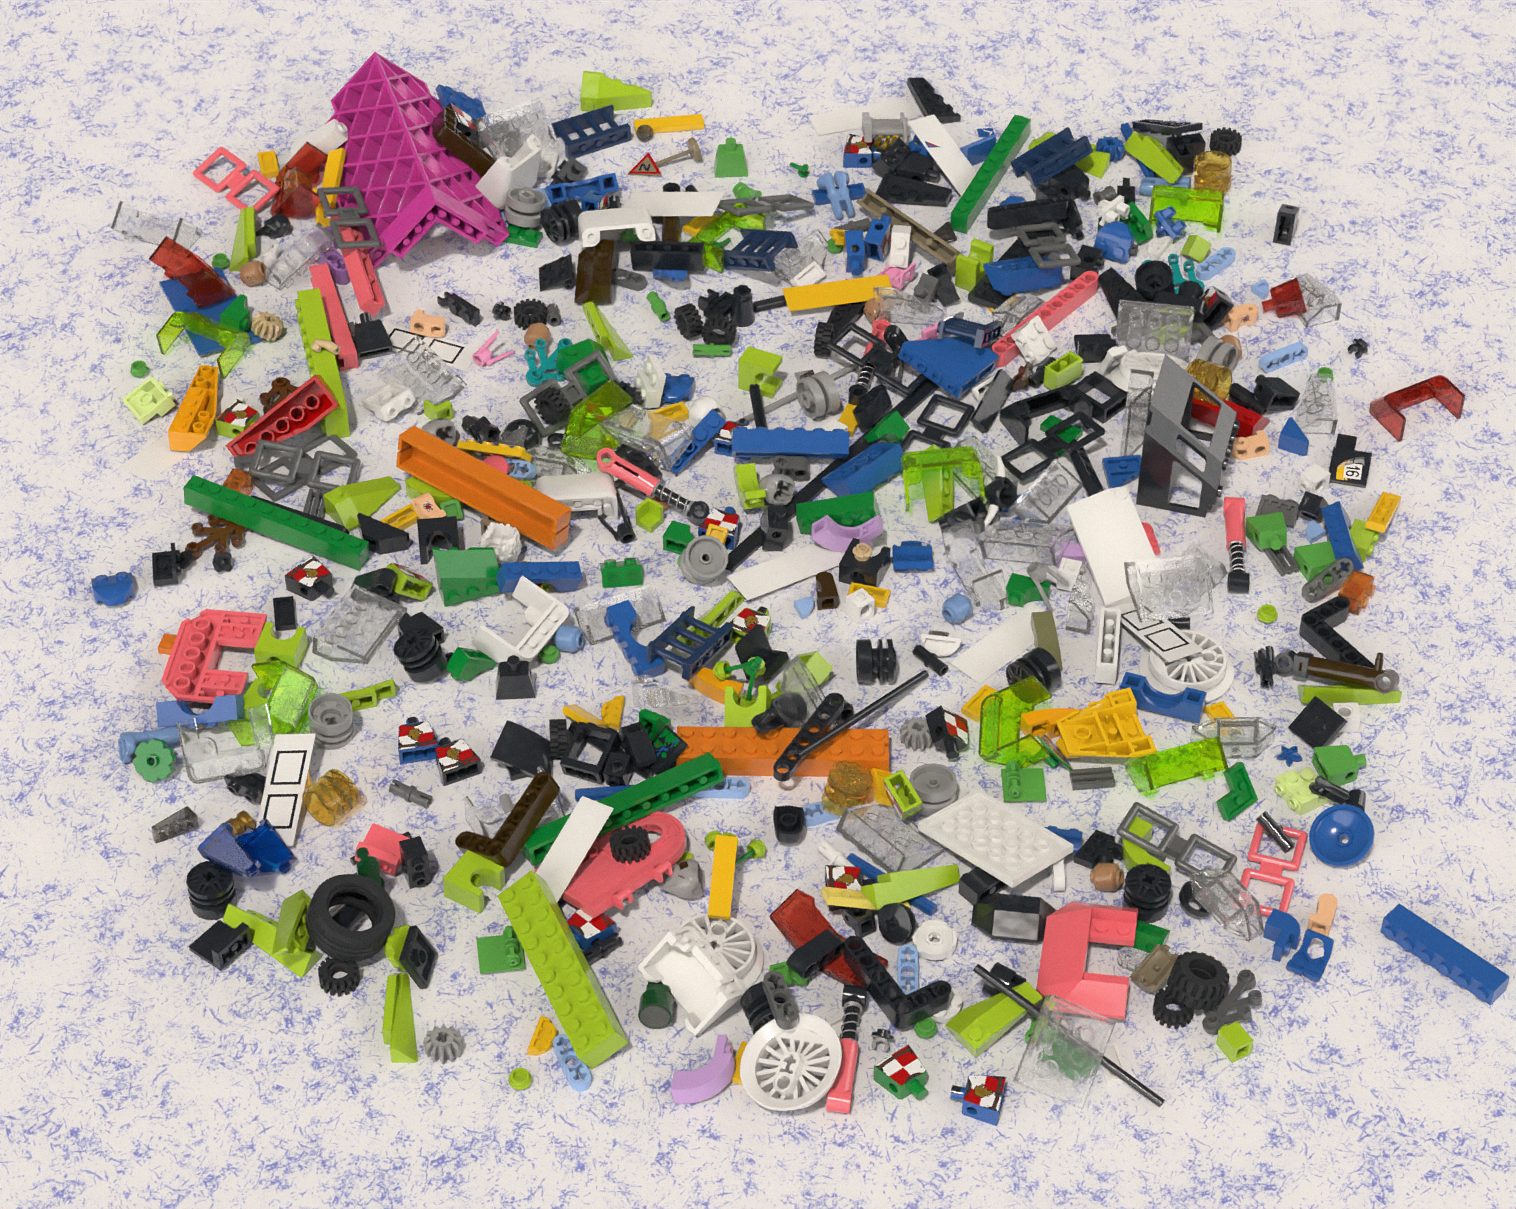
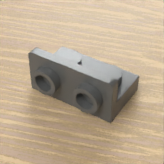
M1262 494L1255 516L1282 512L1286 527L1294 528L1297 516L1300 514L1298 510L1299 504L1294 500H1282L1275 495Z

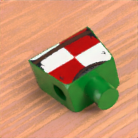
M909 1044L874 1065L873 1080L896 1098L903 1100L912 1094L917 1100H922L927 1095L928 1090L924 1087L927 1071Z

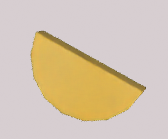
M615 696L613 700L603 704L601 717L602 721L607 723V727L619 731L625 696Z
M540 1016L527 1049V1055H541L553 1048V1040L557 1036V1029L549 1018Z

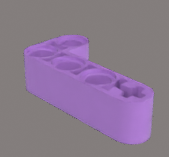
M328 226L310 233L307 236L308 252L318 264H328L335 283L338 285L349 284L351 280L343 256L336 250L338 246L331 227Z

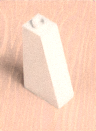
M333 119L291 145V167L303 176L308 174L328 156L329 151L337 149L348 139V128L346 125Z

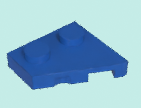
M653 269V277L672 278L673 282H683L684 278H688V270Z
M1141 455L1102 459L1108 489L1122 487L1139 477Z

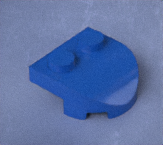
M1114 221L1106 224L1098 231L1094 247L1103 250V257L1126 264L1128 263L1135 238L1127 224Z
M665 373L666 380L662 401L679 403L682 402V398L691 400L695 377H690L688 374L671 376L670 373Z
M902 541L901 546L894 544L892 546L893 569L902 572L909 569H917L918 571L933 569L932 546L930 544L922 546L921 541Z
M123 571L112 576L98 575L91 579L96 604L103 601L105 606H114L126 603L127 597H135L132 572L127 573Z

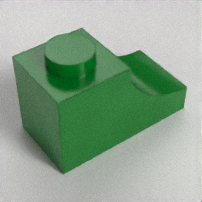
M240 294L220 314L223 330L241 336L250 328L251 320L247 296Z
M896 410L886 415L864 438L868 443L876 439L885 440L887 443L895 441L899 443L906 437L905 433L910 427Z
M672 520L663 534V550L681 555L687 545L695 538L690 532V525Z
M1016 573L1011 574L1005 588L1004 603L1023 608L1029 602L1044 601L1031 577ZM1043 581L1040 584L1049 599L1051 582Z
M457 647L446 668L451 672V676L458 681H471L478 673L485 670H493L497 663L480 650Z
M644 707L639 711V722L646 728L651 742L666 725L671 728V720Z

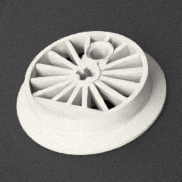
M1156 352L1128 354L1121 359L1120 366L1111 372L1110 379L1114 385L1124 391L1152 398L1165 354ZM1167 355L1191 375V367L1187 362L1175 356Z
M1180 630L1204 651L1171 662L1165 660L1150 646L1142 654L1139 663L1140 675L1145 676L1149 684L1162 693L1177 694L1186 687L1207 692L1205 703H1209L1223 696L1231 687L1234 679L1233 664L1223 647L1215 639L1201 632ZM1179 675L1181 676V681L1175 680ZM1189 678L1190 682H1185V679Z
M708 913L691 917L676 928L691 926L697 929L741 980L746 990L759 978L764 964L762 948L749 929L737 919L730 917V920L707 918ZM700 927H705L706 934Z
M798 1013L797 1024L790 1030L780 1028L776 1024L775 1019H773L752 1036L743 1052L740 1076L745 1091L757 1104L771 1110H797L816 1103L830 1090L840 1069L842 1059L840 1040L834 1029L825 1020L811 1014ZM784 1042L790 1043L791 1051H788ZM778 1044L782 1048L784 1055L774 1050ZM768 1054H771L779 1061L769 1060L766 1057ZM827 1065H829V1066H828V1069L818 1068V1067H822V1066H827ZM762 1066L772 1068L761 1071ZM812 1075L824 1076V1078L820 1081ZM803 1077L811 1081L817 1087L810 1091ZM768 1079L761 1084V1080ZM801 1084L807 1093L804 1096H800ZM773 1088V1089L769 1092V1094H766V1093H765V1092L768 1091L769 1089Z

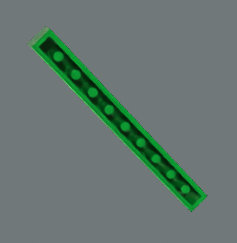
M1020 115L1013 116L952 210L950 230L964 234L968 233L1011 166L1010 162L1016 158L1030 136V118Z
M193 475L183 487L184 504L358 571L361 570L369 559V542L196 475Z
M708 752L597 801L614 808L597 837L723 782L724 777L721 763ZM572 813L534 829L521 849L523 856L532 866L543 862Z

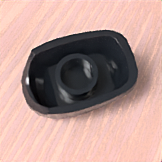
M775 806L773 824L775 835L779 842L793 844L800 839L804 825L803 807Z

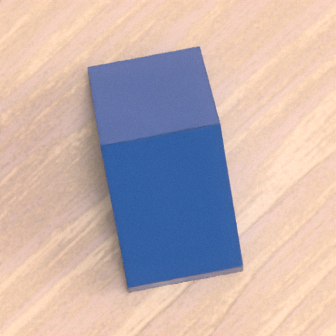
M1290 417L1280 433L1278 449L1307 456L1309 440L1293 417Z

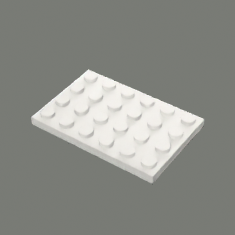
M979 788L918 823L919 831L1012 888L1073 852V844Z

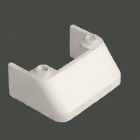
M522 576L512 596L528 607L524 612V619L533 627L519 644L514 647L481 624L471 645L497 663L507 661V658L512 655L518 656L520 661H533L556 633L557 629L566 621L569 614L568 608Z

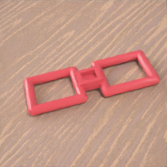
M219 147L193 171L194 177L217 193L221 192L225 187L231 189L225 198L240 210L248 206L235 196L254 178L260 181L270 190L252 206L255 208V214L280 191L278 185L256 170H252L246 177L242 175L241 172L247 167V164L224 147ZM223 155L236 164L237 167L219 184H216L202 173Z
M1257 822L1247 857L1250 861L1261 863L1259 871L1250 868L1243 870L1234 901L1235 908L1270 916L1273 908L1244 901L1250 878L1285 886L1279 910L1287 913L1295 881L1292 878L1281 875L1283 869L1291 871L1299 869L1308 837L1305 831L1282 826L1287 836L1298 839L1291 862L1258 854L1263 831L1266 830Z

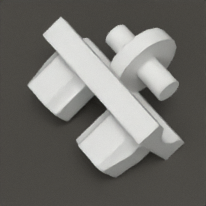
M1119 195L1112 202L1102 200L1098 203V213L1102 215L1099 225L1105 226L1108 223L1119 221L1120 215L1123 217L1129 215L1130 206L1124 203L1123 196Z

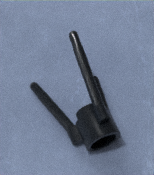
M616 493L624 523L618 525L616 532L601 516H598V519L612 533L615 540L620 539L622 543H630L635 539V533L629 516H626L620 494Z

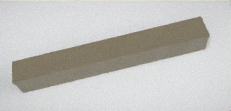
M868 188L864 190L867 193L861 201L858 199L856 203L879 220L882 215L889 216L891 218V228H893V225L911 226L910 241L956 272V258L959 254L963 255L961 252Z

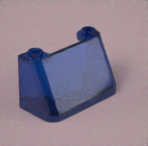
M262 819L259 822L260 825L254 830L252 827H249L242 834L235 835L232 833L233 828L229 822L222 823L197 848V851L203 858L243 878L279 873L285 874L292 869V864L297 860L268 819Z

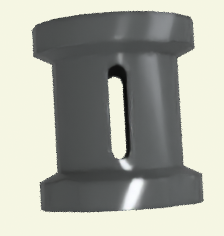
M1107 186L1104 190L1096 191L1093 194V200L1097 206L1102 200L1113 201L1117 198L1115 189L1112 186Z

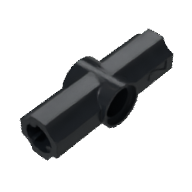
M466 415L462 418L461 426L463 430L470 433L475 440L480 441L483 439L487 442L492 441L495 443L500 439L501 431L497 426L491 424L486 417L477 418Z

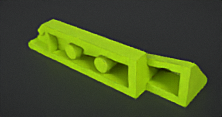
M593 302L582 305L597 343L603 346L604 351L609 350L613 361L633 358L634 355L598 306Z
M394 679L386 680L363 689L340 693V695H343L350 701L352 712L377 707V700L396 696ZM311 701L303 709L295 711L298 723L309 721L308 707Z
M1298 685L1297 687L1301 703H1309L1316 696L1329 707H1332L1333 703H1358V705L1400 703L1402 691L1381 693L1375 689L1355 685Z
M228 904L223 921L233 929L242 922L250 927L252 943L299 977H304L321 959L322 953L306 947L304 952L298 956L288 954L273 956L272 950L278 922L250 909L244 911L232 904Z
M390 973L387 976L382 1032L384 1044H390L391 1063L418 1062L409 976L406 973Z

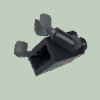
M979 496L945 513L944 519L939 521V526L943 531L950 529L952 532L964 526H973V533L981 534L985 532V523L978 519L985 520L988 511ZM996 513L989 524H1000V515Z

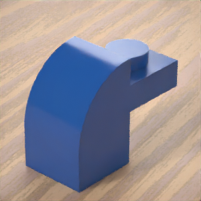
M1273 908L1265 923L1263 938L1275 942L1272 960L1280 962L1284 955L1289 954L1291 948L1297 950L1301 929L1298 921L1292 915Z

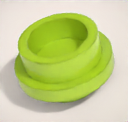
M1269 604L1262 605L1257 611L1258 619L1265 623L1274 622L1278 616L1276 608Z
M516 1068L509 1075V1085L516 1090L526 1089L531 1085V1074L525 1068Z

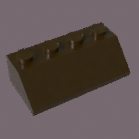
M602 239L597 245L586 247L579 253L574 303H611L615 262L614 240Z

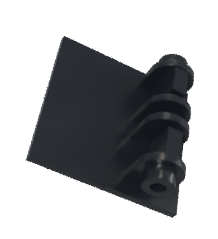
M571 254L539 267L540 292L560 283L566 289L573 287Z

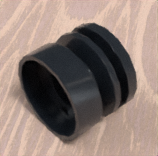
M566 199L557 205H551L541 211L543 229L554 244L566 241L570 237L579 236L578 217L582 213V209L574 199Z
M1153 260L1147 261L1137 268L1134 275L1136 291L1151 305L1157 292L1175 293L1173 272L1168 264L1163 261Z
M417 627L405 632L394 645L393 651L396 658L399 659L405 672L414 682L429 681L437 677L447 666L448 658L441 645L438 644L432 631L426 627Z
M870 639L856 640L857 682H871L873 673H877L879 682H883V673H886L887 682H893L896 670V651L892 639H886V648H883L882 639H878L876 648H872Z
M1036 647L1006 667V678L1013 692L1022 700L1030 702L1043 695L1045 691H1049L1058 685L1061 681V671L1057 661L1047 650Z
M205 861L197 864L189 871L186 884L190 906L193 913L199 918L218 920L224 917L228 904L236 906L237 896L233 873L225 863Z
M1139 864L1132 867L1127 872L1125 878L1122 906L1138 908L1137 920L1146 923H1154L1161 920L1167 914L1172 886L1169 874L1161 867L1152 864Z
M759 982L745 991L740 1002L753 1034L762 1026L775 1019L762 987L763 982ZM776 997L774 999L777 1003L786 1002V1000L782 997Z

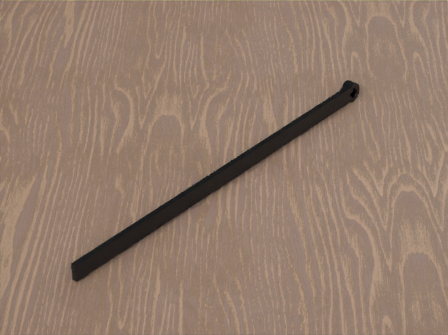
M927 378L886 415L897 410L901 417L905 419L940 386ZM883 418L849 447L847 459H835L794 495L788 504L784 505L787 508L788 522L796 516V504L813 501L827 488L821 480L823 477L881 440L876 439L868 443L864 436ZM761 526L728 554V563L725 569L733 572L762 546Z

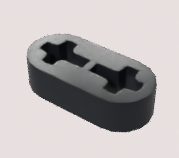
M889 325L886 327L883 335L884 340L893 352L895 350L900 351L901 348L899 346L902 347L903 343L909 340L898 326Z

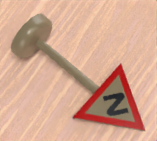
M694 137L689 138L687 141L689 150L654 162L648 152L628 175L662 176L657 166L688 154L691 155L694 161H701L702 155L698 143Z

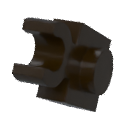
M1029 361L1024 367L1020 366L1018 374L1013 377L1015 381L1011 387L1013 392L1020 388H1026L1030 383L1029 379L1034 366Z

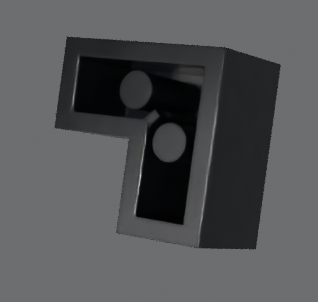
M1200 133L1167 138L1166 149L1184 168L1181 175L1193 173L1194 162L1204 160L1206 142Z

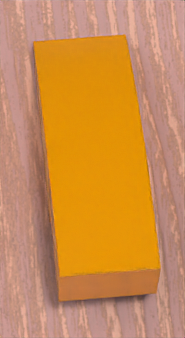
M704 667L690 681H687L703 695L724 705L725 687H733L739 696L738 702L740 696L744 694V683L728 680L727 678L722 681L715 677L712 669Z
M1051 708L1021 714L1020 729L1027 740L1037 737L1042 732L1047 734L1050 739L1061 736L1056 721L1076 710L1081 711L1082 709Z

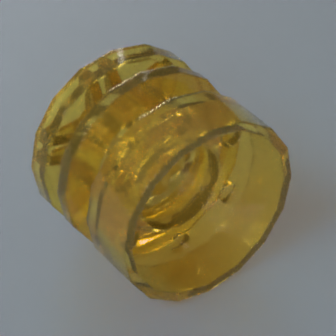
M1206 151L1196 156L1194 162V189L1198 193L1210 197L1227 193L1231 188V157L1220 151Z
M1200 358L1194 359L1188 365L1186 371L1222 401L1226 399L1232 386V372L1228 367L1216 363L1213 364ZM1194 389L1193 398L1217 405L1199 389Z
M840 761L834 763L829 770L827 784L822 793L821 802L823 806L837 816L846 818L860 816L864 812L868 801V795L873 785V775L864 766L854 762Z
M330 769L324 776L319 778L318 782L313 783L303 792L302 800L307 811L317 822L324 826L332 827L344 817L345 813H349L352 808L359 804L360 793L346 774L336 769Z

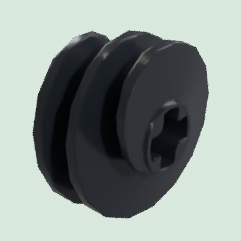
M902 903L886 904L877 914L879 931L887 941L900 943L909 940L916 930V919L914 913Z

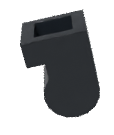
M854 907L842 909L841 913L845 923L854 929L856 936L863 938L876 931L875 916L869 909Z

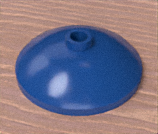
M1348 804L1334 805L1322 811L1312 823L1309 833L1310 846L1314 854L1323 863L1333 867H1347L1361 861L1371 850L1375 837L1374 826L1368 815L1360 808ZM1349 838L1347 843H1342L1343 839Z

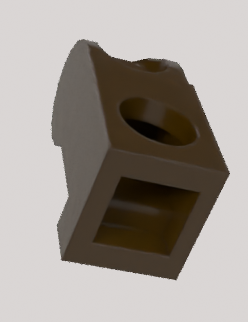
M819 572L816 575L817 610L838 608V593L833 575L829 572Z

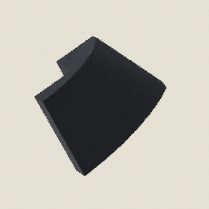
M507 720L490 756L491 760L510 766L512 770L532 776V778L542 771H547L551 775L550 741L522 725Z

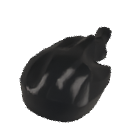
M276 214L264 221L265 225L256 232V237L268 234V237H282L290 229L291 222L283 214Z

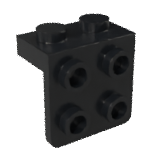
M1110 334L1074 335L1073 339L1076 354L1083 359L1082 362L1103 361L1107 351L1117 344L1116 339H1111Z
M756 624L735 645V650L741 664L748 662L750 658L759 656L765 662V673L759 675L754 681H768L789 659L787 652L771 650L761 624ZM744 671L746 679L750 680V676Z

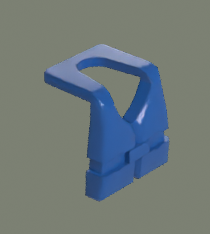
M1307 929L1302 946L1292 956V959L1288 961L1286 968L1319 982L1330 959L1334 940L1311 929ZM1314 938H1318L1324 943V956L1311 959L1307 949Z

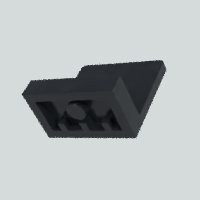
M218 920L189 945V950L222 971L252 944L250 927L242 922L233 929L223 921Z

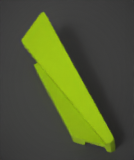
M1047 131L1041 137L1033 139L1028 149L1034 148L1056 133ZM1091 144L1093 153L1076 162L1075 165L1085 173L1102 178L1109 168L1110 153L1096 151L1097 145Z
M1134 131L1124 144L1127 152L1170 184H1174L1184 170L1160 141Z
M246 207L240 211L229 266L230 272L241 271L242 265L250 262L249 258L257 257L254 207Z
M934 444L918 454L927 516L930 522L944 516L945 513L954 509L953 464L947 461V452Z
M731 590L720 602L701 615L698 620L718 628L746 598L740 592ZM691 625L687 628V630L706 639L711 637L710 634ZM681 635L676 638L689 646L695 643Z
M958 865L878 875V883L862 886L861 892L876 909H881L886 904L899 903L958 883L960 879Z
M303 889L282 902L272 950L273 956L281 954L298 956L306 948L309 934L306 929L305 917L312 899Z

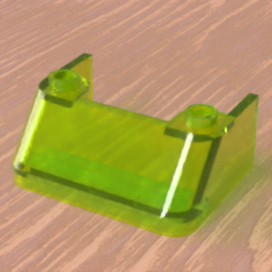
M1167 185L1153 186L1149 214L1151 226L1152 223L1156 224L1159 221L1154 213L1172 206L1177 213L1171 218L1172 220L1181 219L1183 221L1201 222L1206 226V229H1217V233H1220L1224 206L1223 192Z
M741 203L733 205L737 208H749ZM724 211L686 242H704L706 251L705 266L722 274L724 272V249L712 243L720 239L735 226L740 229L766 230V215L738 216Z
M174 312L156 334L159 348L163 355L166 354L184 329L218 342L220 346L225 348L217 358L220 375L224 380L251 344L250 336L247 332L197 312Z
M610 379L573 408L569 415L559 451L565 456L597 461V454L601 449L610 448L613 450L621 442L606 427L612 426L617 422L619 411L632 402L633 398Z
M971 446L914 451L903 454L900 459L905 512H908L910 509L908 486L920 483L923 477L922 472L961 468L966 478L977 479L978 496L981 497L984 503L985 493L982 467L977 450Z
M276 660L253 663L251 667L258 679L262 680L264 689L273 690L267 704L254 706L247 718L228 720L227 724L241 747L274 743L276 734H299L308 714V707L318 689V683L313 676L285 661Z
M1033 675L988 695L982 701L978 754L985 762L1006 766L1009 760H1015L1019 768H1026L1031 764L1050 757V753L1032 734L1020 738L1021 714L1034 711L1035 705L1052 698V694Z
M1220 736L1123 761L1125 770L1139 793L1144 792V796L1157 793L1156 788L1199 776H1202L1203 780L1215 777L1214 772L1228 769Z

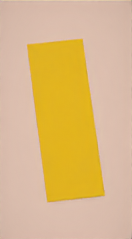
M888 274L782 288L789 311L862 302L874 297L881 299L896 297Z

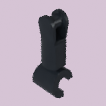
M1317 776L1315 782L1309 785L1310 791L1314 794L1326 797L1339 804L1345 803L1356 806L1365 812L1366 793L1362 790L1353 789L1348 791L1331 783L1322 776Z

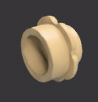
M859 543L853 548L854 557L858 561L870 559L872 555L871 546L866 543Z

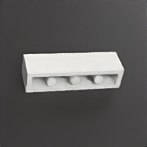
M1101 607L1094 681L1097 683L1115 684L1121 620V609Z

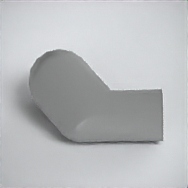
M502 794L499 797L501 806L506 814H510L516 803L512 804L508 794Z

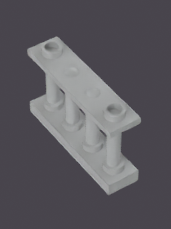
M862 112L864 141L872 142V137H875V135H902L903 142H907L911 129L910 126H907L908 119L904 116V112H900V119H873V117H870L869 112Z

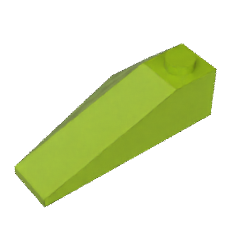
M391 476L339 486L323 494L325 512L337 524L344 526L350 532L358 528V513L370 516L372 513L375 514L379 511L380 505L388 502L401 490V486Z

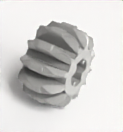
M912 717L911 720H905L904 725H901L900 740L906 748L912 747L913 751L916 749L923 751L924 747L930 748L933 742L926 720H923L922 717L919 719Z
M444 1024L442 1028L434 1025L433 1031H427L426 1038L423 1041L427 1057H431L433 1062L440 1060L442 1064L447 1059L452 1062L453 1057H459L460 1050L463 1047L460 1032L455 1031L453 1026L446 1028Z

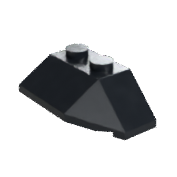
M995 893L973 905L971 925L975 928L977 927L992 939L1038 943L1044 940L1047 916L1057 910L1041 897Z

